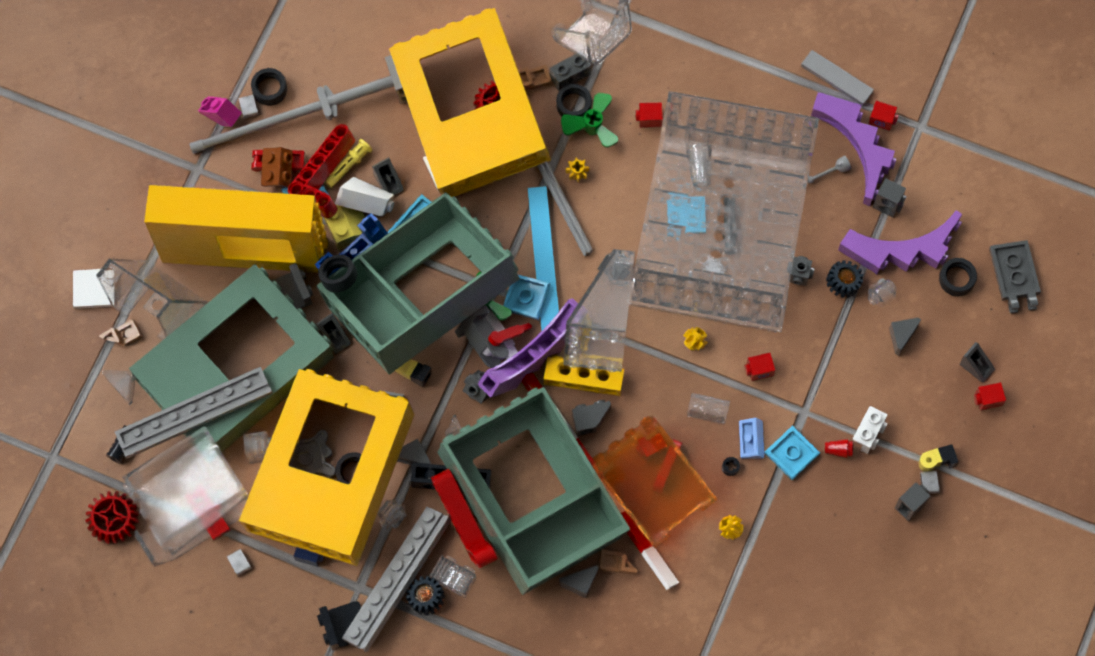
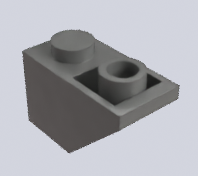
M599 400L594 402L593 405L586 406V404H580L575 406V409H572L577 436L597 432L611 410L610 401Z

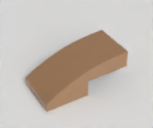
M546 65L530 70L528 67L519 70L525 90L552 84Z

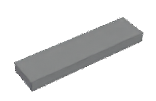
M811 50L801 64V67L862 106L874 91V89Z

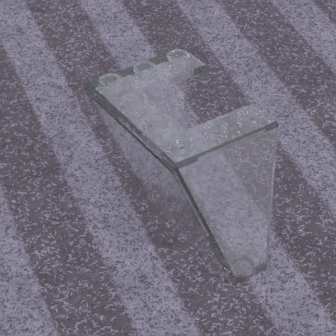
M613 249L566 322L563 365L572 368L584 367L590 370L601 369L609 372L622 371L635 251Z
M109 258L96 274L112 307L126 316L130 314L148 289L155 292L143 308L157 317L162 327L157 337L161 340H164L208 303L207 300L147 260ZM154 301H162L163 307L160 310H154L152 308Z
M205 426L122 477L125 481L122 484L134 503L139 502L142 508L139 511L145 520L149 518L152 523L149 527L153 532L154 538L164 552L169 551L171 555L177 553L248 498L246 490Z

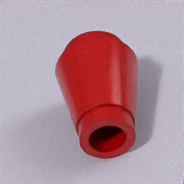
M844 439L825 442V454L847 459L848 457H853V441Z

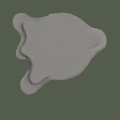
M320 430L310 439L299 440L289 466L315 475L334 477L336 474L335 468L325 461L326 458L332 456V450L326 446L328 433L325 430Z

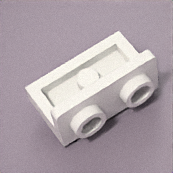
M871 406L868 408L853 437V441L863 445L861 451L868 454L870 449H875L879 441L876 439L878 433L883 434L888 424L885 422L887 414Z

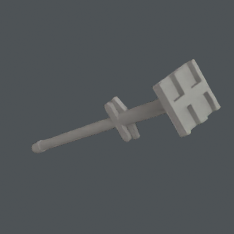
M392 56L385 57L390 73L388 77L337 94H333L327 85L318 87L319 101L204 140L201 139L189 143L191 151L195 154L218 144L322 109L326 119L331 121L333 117L334 119L338 118L337 105L391 87H395L400 104L406 103L407 99Z

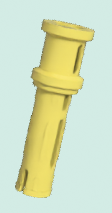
M359 139V143L352 150L348 151L347 157L324 182L329 188L332 189L355 164H360L361 159L368 152L372 151V148L363 139Z

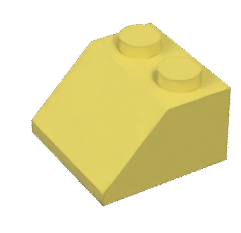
M336 205L338 208L336 215L331 218H324V221L338 251L347 248L362 234L357 225L365 216L362 211Z

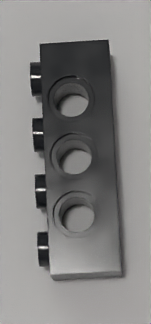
M413 462L410 480L411 487L436 490L431 477L446 470V466ZM477 468L487 486L491 489V470Z

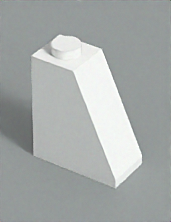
M353 177L340 187L335 204L384 216L387 212H391L394 206L392 201L394 194Z

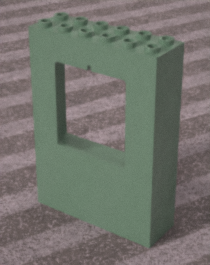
M445 192L352 259L358 276L356 282L349 289L342 292H331L324 287L322 282L316 286L328 309L390 375L520 278L517 273L519 269L512 261L514 257L508 249L504 250L500 241L497 238L493 239L487 228L483 229L476 217L472 218L466 207L462 208L454 196L451 197ZM453 243L482 273L423 315L395 283L445 246ZM341 267L330 275L328 279L335 280L341 278L346 274L348 268Z
M256 264L129 368L139 385L164 410L229 381L198 344L251 299H256L273 319L278 318L276 322L295 344L263 370L273 394L184 433L187 439L209 463L288 397L299 369L304 371L310 369L318 372L334 358L332 353L334 349L331 346V341L325 335H320L318 327L312 321L308 322L305 318L307 317L300 308H295L294 302L289 295L286 294L284 296L280 291L281 287L276 281L271 282L266 270L263 267L259 269Z
M537 387L527 393L528 396L512 400L510 402L511 405L506 408L504 406L499 407L493 412L492 416L487 417L485 415L476 421L477 424L474 426L467 425L460 429L459 434L455 436L453 434L448 435L443 439V443L440 444L437 452L446 468L451 471L462 495L522 595L623 538L630 530L544 387L539 390ZM529 430L565 489V493L510 523L475 466L473 459L498 446L499 443L497 441H500L502 444L523 431Z

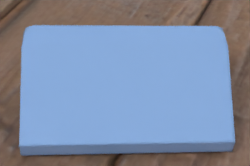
M758 418L740 420V458H764L763 421Z

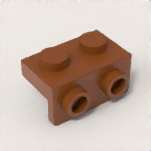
M282 147L263 148L261 186L289 187L292 179V150Z

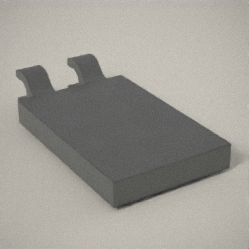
M1028 240L990 246L989 251L1002 301L1008 300L1010 314L1018 312L1019 302L1017 298L1027 297L1029 311L1036 310V306H1038L1036 295H1040L1041 290Z

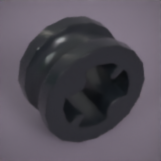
M734 457L726 458L722 464L723 473L727 476H734L738 473L740 468L739 461ZM729 462H732L733 466L736 467V469L733 468V470L730 471L728 470L729 467L726 466V464L729 465Z

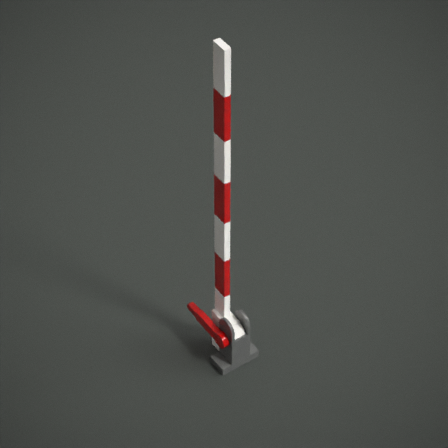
M483 306L467 317L455 330V334L458 338L466 336L485 365L493 368L501 364V360H508L518 352L514 347L515 343L512 339L529 331L532 325L526 323L521 326L515 325L505 329L487 306ZM533 373L526 374L521 381L528 392L536 387L538 390L542 388V385ZM563 417L628 524L630 530L627 534L665 589L668 590L676 586L679 581Z

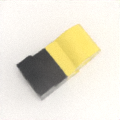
M412 359L395 370L398 374L423 388L432 374L430 366L423 365Z
M950 444L923 453L919 460L920 469L924 472L933 471L935 467L948 464L949 469L957 467L959 461L953 445Z

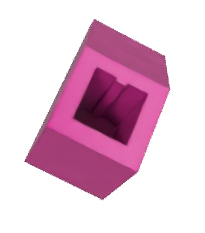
M210 96L202 101L201 107L198 110L204 116L226 127H232L242 113L227 98Z

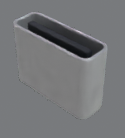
M253 95L239 98L244 119L259 115Z
M937 471L920 472L921 485L927 488L929 494L939 493Z
M241 549L227 556L237 576L252 569Z

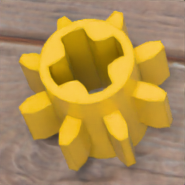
M576 157L573 162L568 161L570 168H566V173L570 174L569 180L575 179L579 182L580 179L587 178L585 172H589V167L585 166V160L581 161Z
M692 327L683 335L686 338L684 341L685 346L692 351L696 349L699 351L708 343L705 340L707 334L699 327H695V329Z
M736 515L722 518L719 523V530L722 531L721 536L727 540L729 538L734 540V538L740 537L744 526L741 524L742 519Z

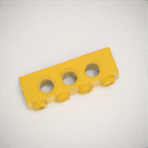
M552 356V358L547 357L544 385L621 396L624 369L618 365L604 366L599 362L584 363L580 359L564 360L560 356ZM562 369H568L570 373L568 375H562L560 371ZM581 372H587L589 376L587 378H582L579 376V374ZM600 375H606L608 376V380L601 381L598 377Z

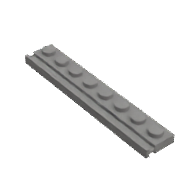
M261 367L119 429L115 431V434L126 459L273 393Z
M429 507L425 508L343 635L342 639L346 643L368 652L451 522L449 516H445Z

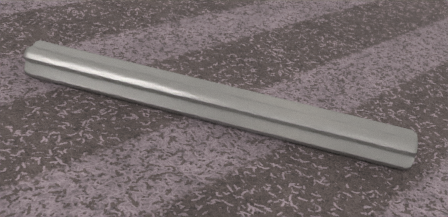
M548 162L537 165L583 255L591 254L592 247Z

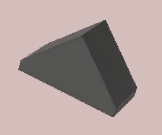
M389 157L372 166L374 177L381 189L394 195L404 190Z
M333 313L316 324L320 335H325L331 341L335 355L351 344Z
M920 318L891 322L889 330L896 355H900L921 322Z
M976 342L966 352L959 364L980 382H984L995 370L980 345Z
M418 439L404 445L397 462L411 466L413 462L431 464Z
M596 565L559 578V584L561 587L586 598L598 574V567Z

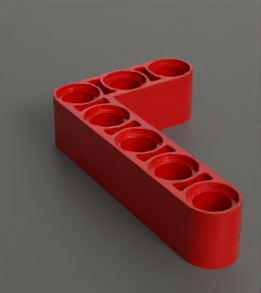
M340 124L333 129L288 187V194L314 195L316 203H319L321 216L324 218L335 216L338 208L330 195L319 189L355 143V137L345 124Z
M446 469L431 477L432 483L473 564L481 569L498 560L492 546L484 539L451 471Z

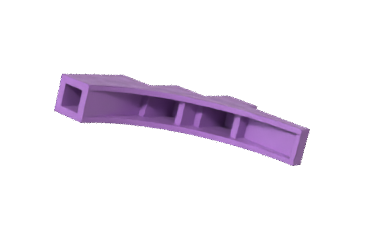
M818 92L811 116L821 119L839 130L857 151L865 174L866 186L863 204L870 206L871 201L876 199L879 191L875 189L877 183L881 184L883 175H888L889 169L894 168L897 159L893 158L895 151L877 146L880 136L876 134L878 128L860 123L863 112H860V104Z
M956 210L936 230L924 236L905 241L877 240L850 229L840 243L838 251L875 274H878L880 269L884 271L889 261L906 272L909 267L914 268L919 259L937 269L939 264L943 265L949 257L946 253L949 249L947 245L952 239L950 234L953 230L957 231L961 226L962 222L960 219L962 214Z
M573 298L568 299L553 320L529 344L508 360L488 369L477 385L490 398L516 389L526 374L538 371L548 356L562 351L570 339L568 336L586 311Z

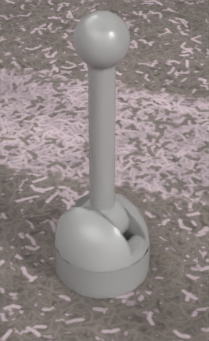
M843 156L836 161L835 167L813 177H807V182L811 184L815 179L835 170L840 172L851 170V165L847 157Z

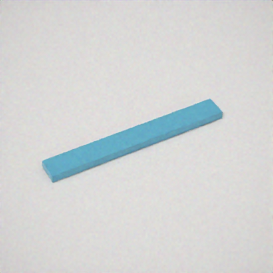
M546 186L528 188L536 279L551 284L540 315L541 331L559 313Z

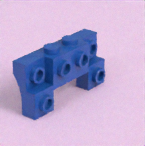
M372 213L362 219L357 225L362 234L339 255H346L352 260L388 234L380 221ZM330 252L321 257L315 264L318 270L324 260L333 256ZM337 268V269H335L334 271H332V272L329 274V276L332 275V274H333L334 272H336L337 270H339L340 268Z

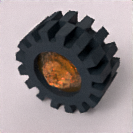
M842 260L841 263L840 261L836 262L827 274V287L831 286L830 291H836L834 294L836 296L841 294V298H844L845 295L847 298L855 295L863 283L864 276L860 274L862 270L860 268L857 270L858 265L856 264L852 266L851 261L847 264L846 260Z
M421 576L419 577L420 581H417V579L413 580L415 584H410L409 587L411 589H407L406 593L408 595L406 597L409 601L408 603L420 615L422 613L429 615V612L434 614V609L439 611L441 609L439 605L444 604L442 600L445 599L444 590L436 579H431L429 576H426V579Z

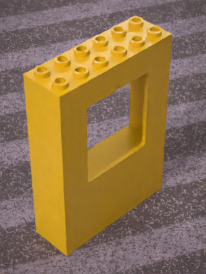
M495 8L485 9L475 16L469 15L459 22L448 23L446 27L432 29L425 35L414 36L409 41L398 42L389 48L433 177L441 195L447 192L451 197H455L551 161ZM480 39L501 99L442 122L440 121L420 61L448 50L447 46L454 48L469 41Z
M149 185L144 223L162 263L251 268L256 264L259 269L263 267L268 270L291 271L289 266L296 263L299 269L303 268L304 272L318 273L315 264L324 256V249H327L328 237H326V231H324L319 203H316L314 195Z
M299 369L239 522L249 533L358 566L415 415L408 400L401 396L391 397L384 391H371L369 387L360 385V387L354 386L353 383L347 380L338 381L327 374L321 376L310 369L305 371ZM316 399L344 408L348 404V409L376 417L350 484L341 483L289 466L313 402Z

